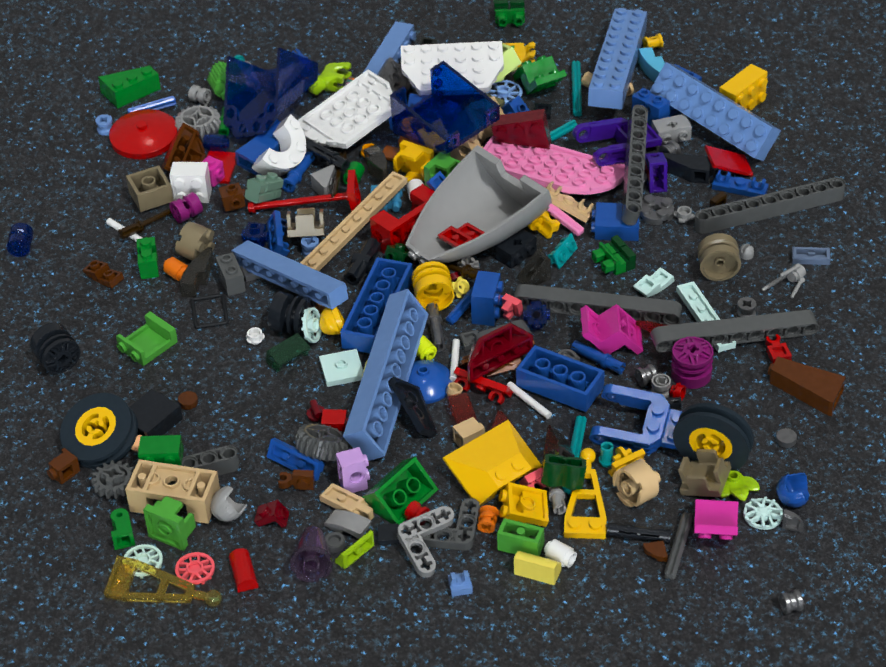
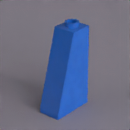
M280 121L235 151L238 166L254 175H262L253 170L252 166L258 156L268 148L280 152L279 142L273 135Z

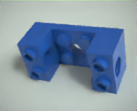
M676 65L677 67L681 68V69L684 70L685 72L689 73L690 75L694 76V77L697 78L698 80L702 81V77H701V76H699V75H697V74H695V73H693V72H691V71H689V70H687V69H685V68H683V67H681V66H679V65ZM645 88L632 95V109L635 105L646 107L648 110L647 123L652 126V120L681 114L680 111L670 106L669 100L656 96Z

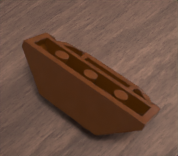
M182 123L169 146L161 166L162 169L170 173L173 162H202L206 153L199 138V132L196 129Z

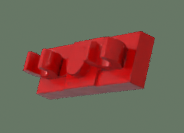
M456 367L454 374L458 376L455 382L458 384L464 382L463 390L466 392L470 389V383H472L479 391H491L488 395L490 401H493L495 396H499L497 402L500 405L504 403V396L509 398L512 396L513 391L506 385L482 376L470 382L468 381L467 370Z

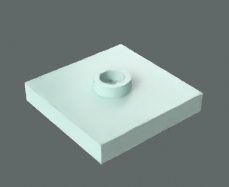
M357 349L319 356L327 387L361 381L363 368Z

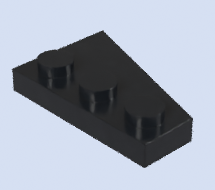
M393 376L388 382L415 425L416 430L421 435L433 438L438 433L420 387Z

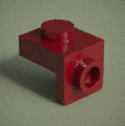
M278 499L262 504L257 508L254 523L260 527L276 521L284 528L287 525L289 511Z

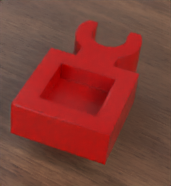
M778 334L775 335V340H770L769 336H766L765 340L766 352L773 364L777 357L792 361V355L787 344L780 343L781 337Z

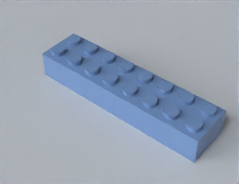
M665 62L650 89L652 94L669 100L670 106L751 157L764 161L781 132L777 127L676 65Z

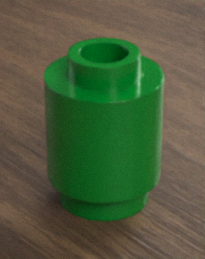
M357 161L350 162L349 168L343 175L346 185L348 170L353 169L356 171L358 184L360 183L365 172V168L361 163Z

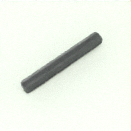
M684 512L681 516L664 571L666 579L674 580L693 521L691 513Z

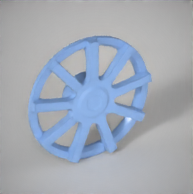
M502 80L492 84L497 90L490 89L489 93H494L491 96L503 98L505 104L508 102L507 98H515L512 95H519L521 97L523 93L521 86L510 80ZM497 83H505L504 85H497ZM508 83L514 84L511 88L507 85ZM519 88V91H517V92H511V91H513V90Z

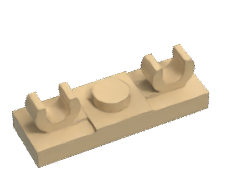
M551 181L546 187L551 195V204L587 223L592 217L594 204L591 203L588 208L585 207L584 198L577 202L572 196L561 194L562 186L554 190L552 187L554 182Z

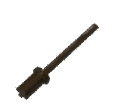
M339 150L340 156L347 159V152ZM336 165V174L331 193L332 197H334L337 194L338 184L340 181L342 169L337 167Z
M170 209L142 222L138 219L134 220V223L118 230L120 238L125 239L138 232L142 233L144 226L171 214Z
M444 263L449 270L460 272L464 279H476L478 271H484L473 268L469 264H465L462 268Z

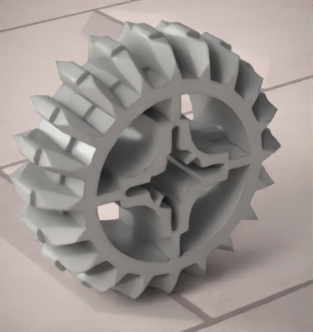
M201 104L199 106L193 105V107L187 106V109H181V112L177 113V117H175L177 131L182 123H185L199 132V138L202 141L215 137L221 123L217 109L207 105L201 106Z

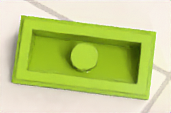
M370 530L334 560L335 563L346 569L374 546L373 531Z

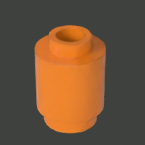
M175 257L168 258L163 264V271L177 281L181 280L184 282L191 274L189 266Z

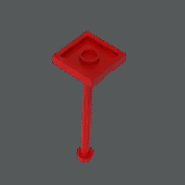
M355 169L348 170L346 192L337 193L334 197L331 194L257 204L251 201L248 202V211L254 214L256 210L347 199L352 212L361 203V193Z

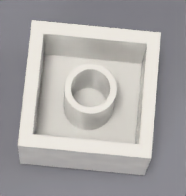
M173 162L169 175L173 199H182L183 196L194 192L201 203H209L212 187L208 162Z

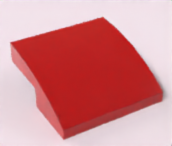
M467 222L458 229L450 226L437 236L455 248L477 238L485 232Z

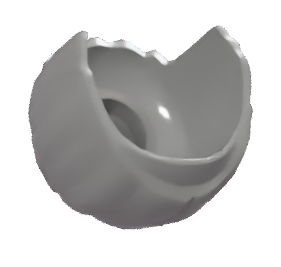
M224 486L219 489L212 497L210 505L213 516L223 522L237 519L247 506V504L236 503L229 497L233 491V488L230 486Z

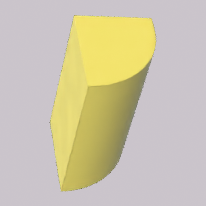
M518 551L515 554V575L555 585L561 572V562Z

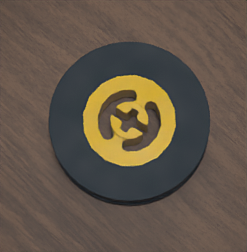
M96 393L78 401L68 411L61 424V444L63 448L78 458L79 465L92 469L97 467L103 468V463L109 465L111 460L116 463L132 448L138 433V421L134 412L122 398L111 393Z
M698 403L687 407L681 413L673 431V441L679 453L683 457H688L690 462L691 460L698 461L697 449H714L717 451L719 458H723L724 461H730L731 470L735 471L746 463L754 444V435L746 420L735 411L719 404Z

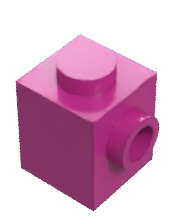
M208 156L202 162H208L211 186L215 187L225 178L223 161Z

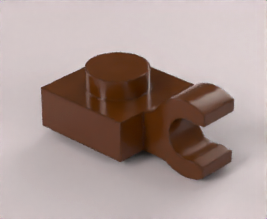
M293 469V473L280 472L278 487L286 489L294 485V489L314 490V470Z

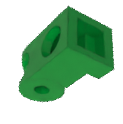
M123 508L115 509L110 515L114 531H111L115 550L135 546L128 511Z

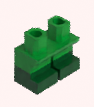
M494 0L495 23L500 27H506L508 24L522 26L525 23L524 0H510V10L508 0Z
M618 235L611 237V242L603 244L599 242V249L592 251V260L595 263L603 261L601 262V269L605 274L612 271L615 275H619L636 267V254Z

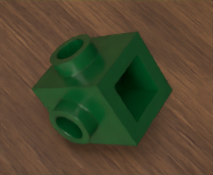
M405 244L387 245L384 259L413 264V260L407 254L409 250Z

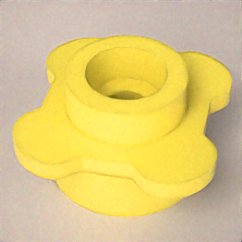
M462 276L458 277L455 282H452L456 297L459 299L470 290L468 281L462 278Z

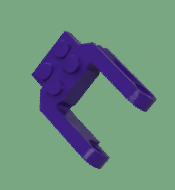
M619 117L581 123L573 129L572 135L579 143L609 138L616 139L618 144L599 148L593 153L592 158L599 166L625 163L628 132L627 119ZM647 123L646 148L662 145L663 139ZM586 130L582 136H579L581 131ZM606 153L603 159H599L602 154Z

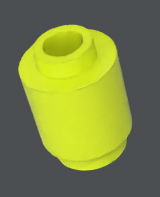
M422 335L416 355L421 360H432L436 355L437 348L426 336Z

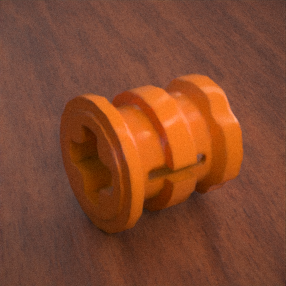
M484 505L479 508V522L477 524L479 531L483 533L495 531V524L500 513L496 507Z

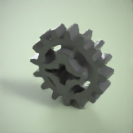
M111 460L109 465L103 463V468L97 467V472L92 473L93 478L91 479L94 492H98L100 497L106 495L107 499L111 496L117 499L120 494L124 497L125 489L132 476L134 467H129L128 462L122 465V460H119L117 464H114V461Z

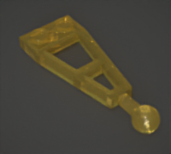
M122 556L116 557L104 591V596L107 598L129 602L191 603L192 598L204 600L207 605L215 607L222 600L221 593L217 590L212 589L208 592L195 590V584L139 560ZM136 569L161 579L157 593L129 592ZM171 583L185 589V594L166 593L168 584Z

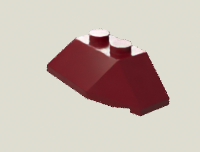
M510 322L478 338L470 352L468 381L471 382L528 353L533 348V335Z

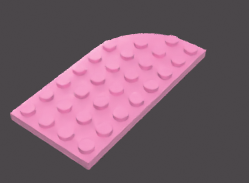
M492 136L483 147V149L499 158L505 171L518 180L526 175L545 188L553 181V189L557 190L559 186H562L561 192L565 195H587L606 192L614 189L624 180V164L599 166L593 160L592 155L553 144L550 145V149L495 142L494 136Z

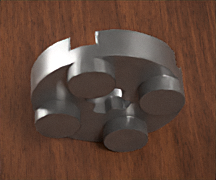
M651 194L646 195L642 200V209L639 217L641 216L642 221L651 225H661L666 220L669 222L674 216L672 199Z

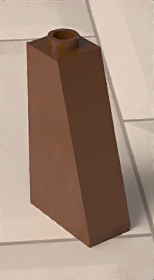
M777 357L774 364L771 363L768 369L770 384L832 417L844 392L846 376L781 357Z

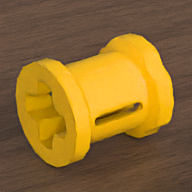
M660 33L653 37H643L642 39L644 48L652 47L653 49L664 46Z

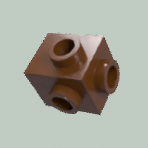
M239 182L219 187L225 212L246 207L244 200L245 188L241 189Z

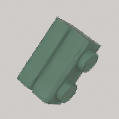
M268 172L267 175H256L255 178L248 179L244 197L256 204L280 198L284 180L274 172Z

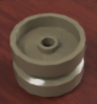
M716 233L705 237L699 243L697 253L700 271L707 279L725 281L731 279L739 272L741 268L739 247L732 236Z

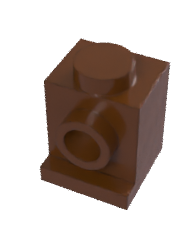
M65 448L61 450L62 453L48 463L49 469L46 471L52 480L58 481L61 485L80 472L78 458Z

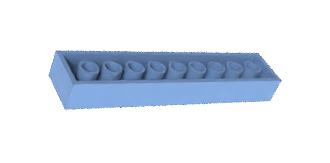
M625 8L614 10L589 85L588 106L612 109L623 108L637 62L639 48H641L642 39L646 32V11L640 9L627 10Z
M409 289L390 294L343 434L345 440L353 448L360 447L362 454L367 455L368 461L385 457L401 406L400 400L388 381L394 376L408 382L429 315Z

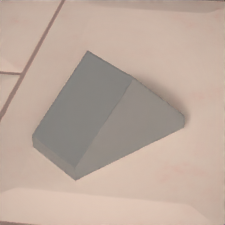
M330 165L310 174L312 189L317 194H331L336 174L335 165Z

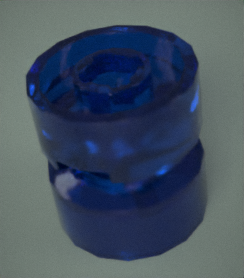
M16 223L10 228L7 250L11 255L24 257L29 254L34 233L29 225Z

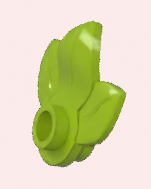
M730 470L721 497L724 498L732 494L741 501H746L749 491H759L760 486L752 477L743 476L738 471Z

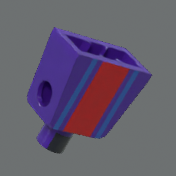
M662 152L645 154V173L647 174L646 182L649 193L667 192V160Z

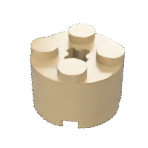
M641 458L615 471L612 478L613 486L617 485L619 491L616 493L623 504L631 508L640 506L658 495L659 482L661 481L659 473L653 471L645 460Z

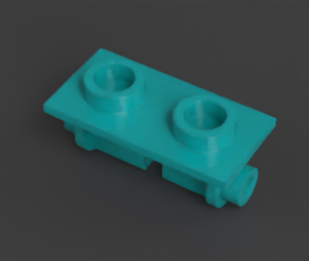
M572 233L562 238L555 247V251L553 250L546 256L548 264H556L558 269H560L577 250L578 247Z

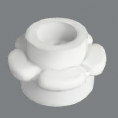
M253 327L247 331L246 341L257 345L262 342L265 335L260 328Z

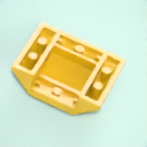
M509 420L443 457L444 462L469 497L476 499L480 506L492 500L497 491L504 488L508 482L513 483L519 478L541 467L543 468Z

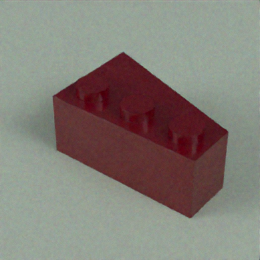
M545 109L493 116L491 128L495 142L550 149L551 135Z

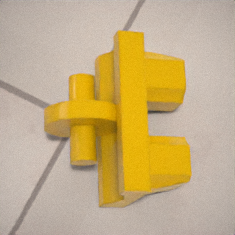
M546 211L530 223L528 227L532 231H539L545 238L549 239L552 237L553 232L559 230L560 222L557 219L552 220Z
M622 446L615 449L616 455L612 456L614 461L611 464L612 469L608 470V473L612 477L614 472L640 458L644 460L645 451L642 448L632 453L630 448L625 450Z

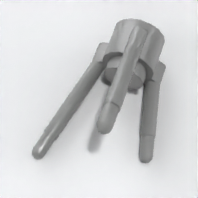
M797 263L780 273L779 278L767 284L761 290L765 291L788 278L791 282H798L790 296L794 298L801 284L805 282L806 270L801 264Z

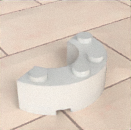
M291 114L279 123L273 133L279 142L280 152L268 148L258 156L252 166V169L262 175L274 172L280 177L288 173L303 160L306 153V138L299 121Z

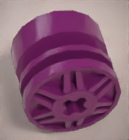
M685 337L674 343L672 348L671 378L675 383L680 382L687 389H698L710 382L714 354L711 344L699 337Z

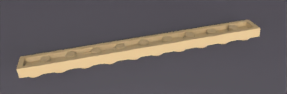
M392 171L300 263L320 271L370 221V218L377 214L408 183L407 177Z

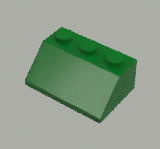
M412 457L403 460L362 497L373 508L375 514L391 524L399 523L400 525L406 520L404 513L412 501H418L422 505L439 489L417 458Z

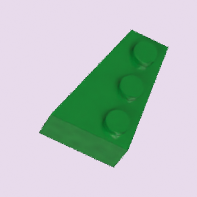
M151 66L98 77L101 93L117 109L161 90L159 75Z

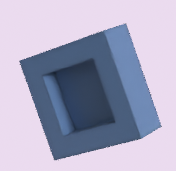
M468 570L458 574L452 572L448 575L452 597L473 594Z

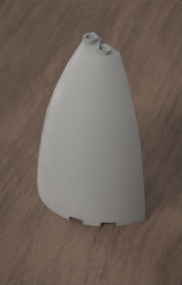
M477 145L450 172L425 204L405 244L409 250L407 254L413 261L418 260L420 265L430 261L444 264L478 254L500 244L545 213L552 203L550 192L526 175L522 176L519 180L505 171L499 158ZM467 222L485 232L477 238L455 248L437 236L450 226L458 229Z

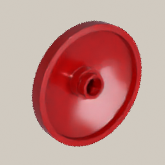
M145 109L130 112L119 118L109 131V139L113 150L119 155L130 159H149L168 151L178 131L175 127V120L169 114L159 110Z

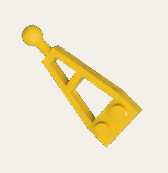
M584 448L580 452V458L586 460L584 479H591L593 490H572L564 518V538L606 539L607 517L596 469H591L596 453L591 448ZM577 499L595 500L599 517L573 516Z

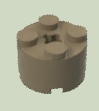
M187 222L179 233L182 237L180 241H176L175 251L176 254L186 259L202 264L205 260V255L208 252L211 253L215 247V243H213L214 231L198 223Z

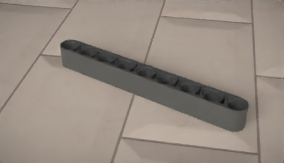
M642 105L633 106L628 121L621 219L623 223L631 226L637 223L642 209L648 110Z
M835 177L701 209L695 213L694 229L697 233L706 234L838 202L844 199L846 182L842 178Z
M530 284L517 285L513 296L522 301L523 309L578 316H581L580 309L585 305L600 315L617 304L639 323L665 326L679 324L682 305L672 300Z
M799 310L659 326L654 328L650 335L658 352H670L674 343L685 337L703 338L714 347L717 346V343L727 344L733 343L732 341H736V344L765 341L766 336H769L770 340H774L776 334L781 339L809 336L819 330V325L811 310Z

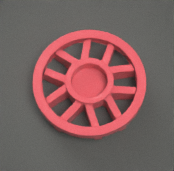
M202 552L186 554L175 565L177 578L180 580V583H185L187 586L205 584L207 580L212 579L215 571L213 559Z

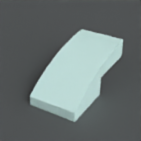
M660 267L651 276L646 274L633 287L645 297H650L667 288L675 280L674 276Z

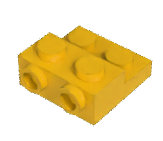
M508 482L505 488L501 489L499 501L503 502V505L500 508V517L522 523L547 526L549 515L546 490Z

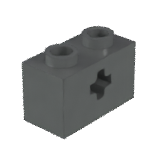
M234 253L215 257L218 275L227 295L231 296L246 292L244 275Z

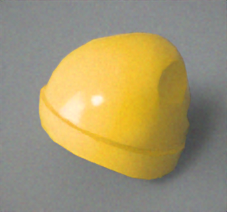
M338 307L332 310L325 308L322 311L319 320V327L322 333L340 335L345 320Z

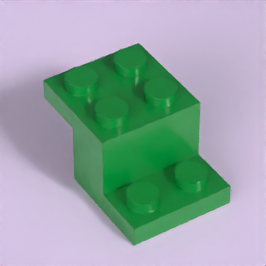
M544 55L537 58V61H526L513 74L515 81L521 79L527 95L556 86L567 76L565 70L559 71L552 56L546 57Z

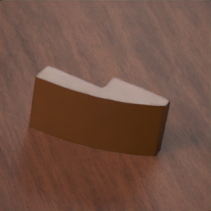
M99 260L91 261L83 269V272L88 277L109 288H113L124 279L122 272L110 269L108 263Z

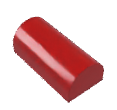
M244 548L233 550L229 554V562L237 592L259 588L249 551Z

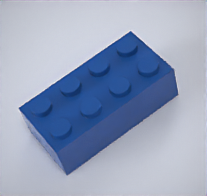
M534 345L516 368V386L587 412L604 388L605 371Z

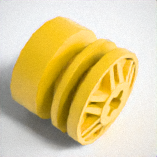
M430 261L416 267L411 278L415 298L425 310L429 303L437 304L438 311L447 308L455 297L450 271L447 266L440 262Z

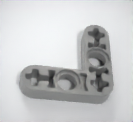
M448 506L436 508L407 520L398 527V539L416 572L421 577H431L435 573L436 567L435 560L422 538L452 525L454 512ZM441 514H444V516H448V519L445 520L444 517L441 518ZM422 521H429L432 526L425 529L420 526V523ZM403 530H406L407 532L411 531L410 535H407L406 533L403 534ZM415 545L420 546L422 552L415 554L411 551V547ZM422 558H424L423 561H424V563H425L426 566H429V565H430L429 570H427L426 568H422V565H423V562H422V560H421Z

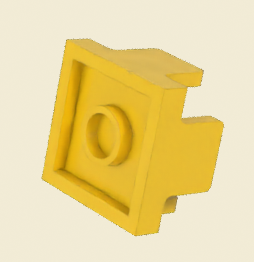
M403 140L400 143V151L393 158L394 172H398L400 169L406 172L407 182L413 179H420L425 182L424 166L434 157V150Z

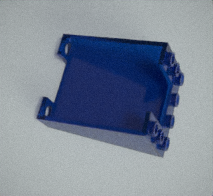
M445 61L430 69L431 94L415 105L407 106L406 88L404 86L390 95L393 132L446 155L500 119V105Z

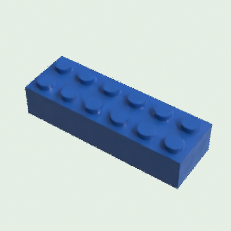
M376 258L340 331L342 349H357L358 352L370 354L389 295L410 289L413 273L412 263Z

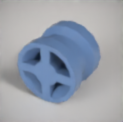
M108 114L99 115L95 119L97 133L109 135L113 125L112 117Z
M306 236L301 239L304 257L319 245V239L316 236Z

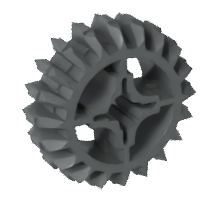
M304 424L299 427L295 435L296 449L300 453L305 454L306 457L310 456L320 461L325 460L328 462L331 460L335 462L336 453L349 449V443L343 437L344 432L325 424Z

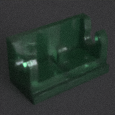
M297 333L267 350L266 363L276 372H279L283 364L298 355L303 354L307 356L310 346Z

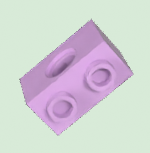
M360 447L336 453L338 479L341 487L352 493L368 489L367 480H370V475L366 466H369L367 455L362 454Z

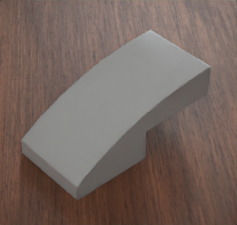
M335 509L325 521L324 526L341 534L345 531L360 539L371 526V520L353 512Z

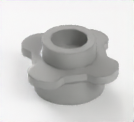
M680 206L673 214L680 223L695 219L692 209L688 206Z

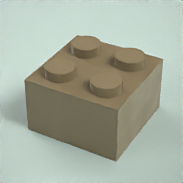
M159 165L126 175L128 191L140 212L174 201L171 184Z

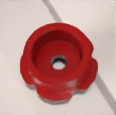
M679 382L672 385L670 396H681L682 401L686 394V386L681 385Z

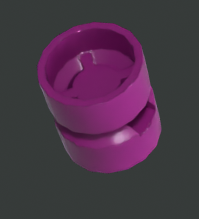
M194 192L183 196L182 199L178 198L169 204L170 211L178 223H182L190 219V216L194 217L203 212L201 201Z

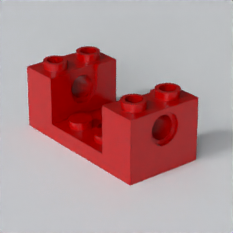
M422 184L410 192V201H412L411 211L400 219H397L385 210L370 218L371 238H375L381 243L380 251L385 254L387 245H395L396 243L406 244L422 209L434 193L432 189Z

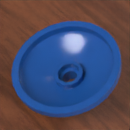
M432 360L414 361L408 383L420 387L426 404L435 403L447 396V386L452 382L450 381V370L445 365Z

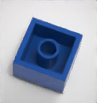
M478 271L471 293L472 324L494 326L496 319L500 318L501 309L499 307L503 306L502 297L504 296L501 295L504 281H501L500 273Z

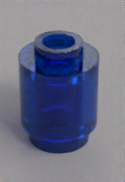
M209 133L203 137V147L207 148V150L225 152L229 148L230 140L225 134Z

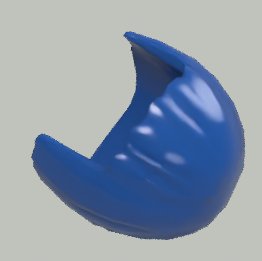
M804 472L787 474L778 481L776 493L784 505L792 508L801 507L809 500L807 475Z

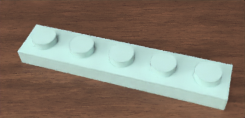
M694 281L677 285L676 292L697 322L720 320ZM736 341L727 344L717 343V346L714 347L717 352L736 348Z

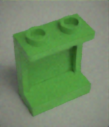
M151 311L145 315V325L126 338L121 334L116 336L118 350L142 366H145L178 342L176 329Z

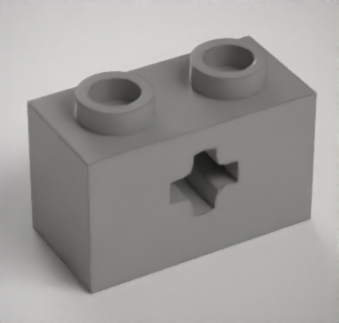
M685 114L652 120L651 127L663 139L662 145H666L671 140L677 143L691 140L692 126Z

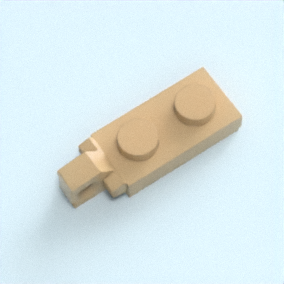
M334 483L319 496L321 502L335 509L353 512L370 520L374 518L373 508L368 506L364 498Z

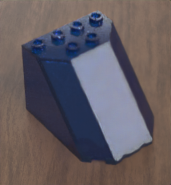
M282 48L277 49V68L269 70L227 56L223 123L226 127L230 128L233 132L232 134L238 139L265 135L305 97L318 80V63Z

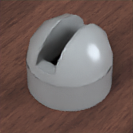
M743 244L739 249L740 258L744 260L752 259L754 248L750 244Z

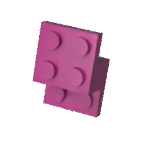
M616 304L600 315L587 305L580 309L582 336L585 340L594 344L597 350L602 351L604 354H611L625 345L637 355L643 352L641 325Z
M695 500L694 534H698V538L711 539V535H719V539L733 540V536H738V502Z

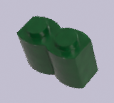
M545 454L541 483L551 488L563 486L568 490L582 489L586 472V460L578 457Z

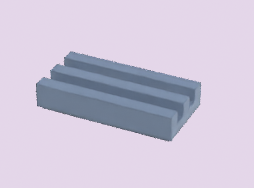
M792 247V264L830 265V248Z

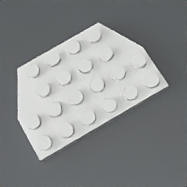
M502 41L401 46L402 74L409 79L411 86L416 89L420 96L488 93L492 88V84L496 82L498 74L504 69Z
M366 70L298 119L307 141L312 139L316 143L320 142L322 146L329 145V147L347 149L398 112L399 108L389 82L370 70Z

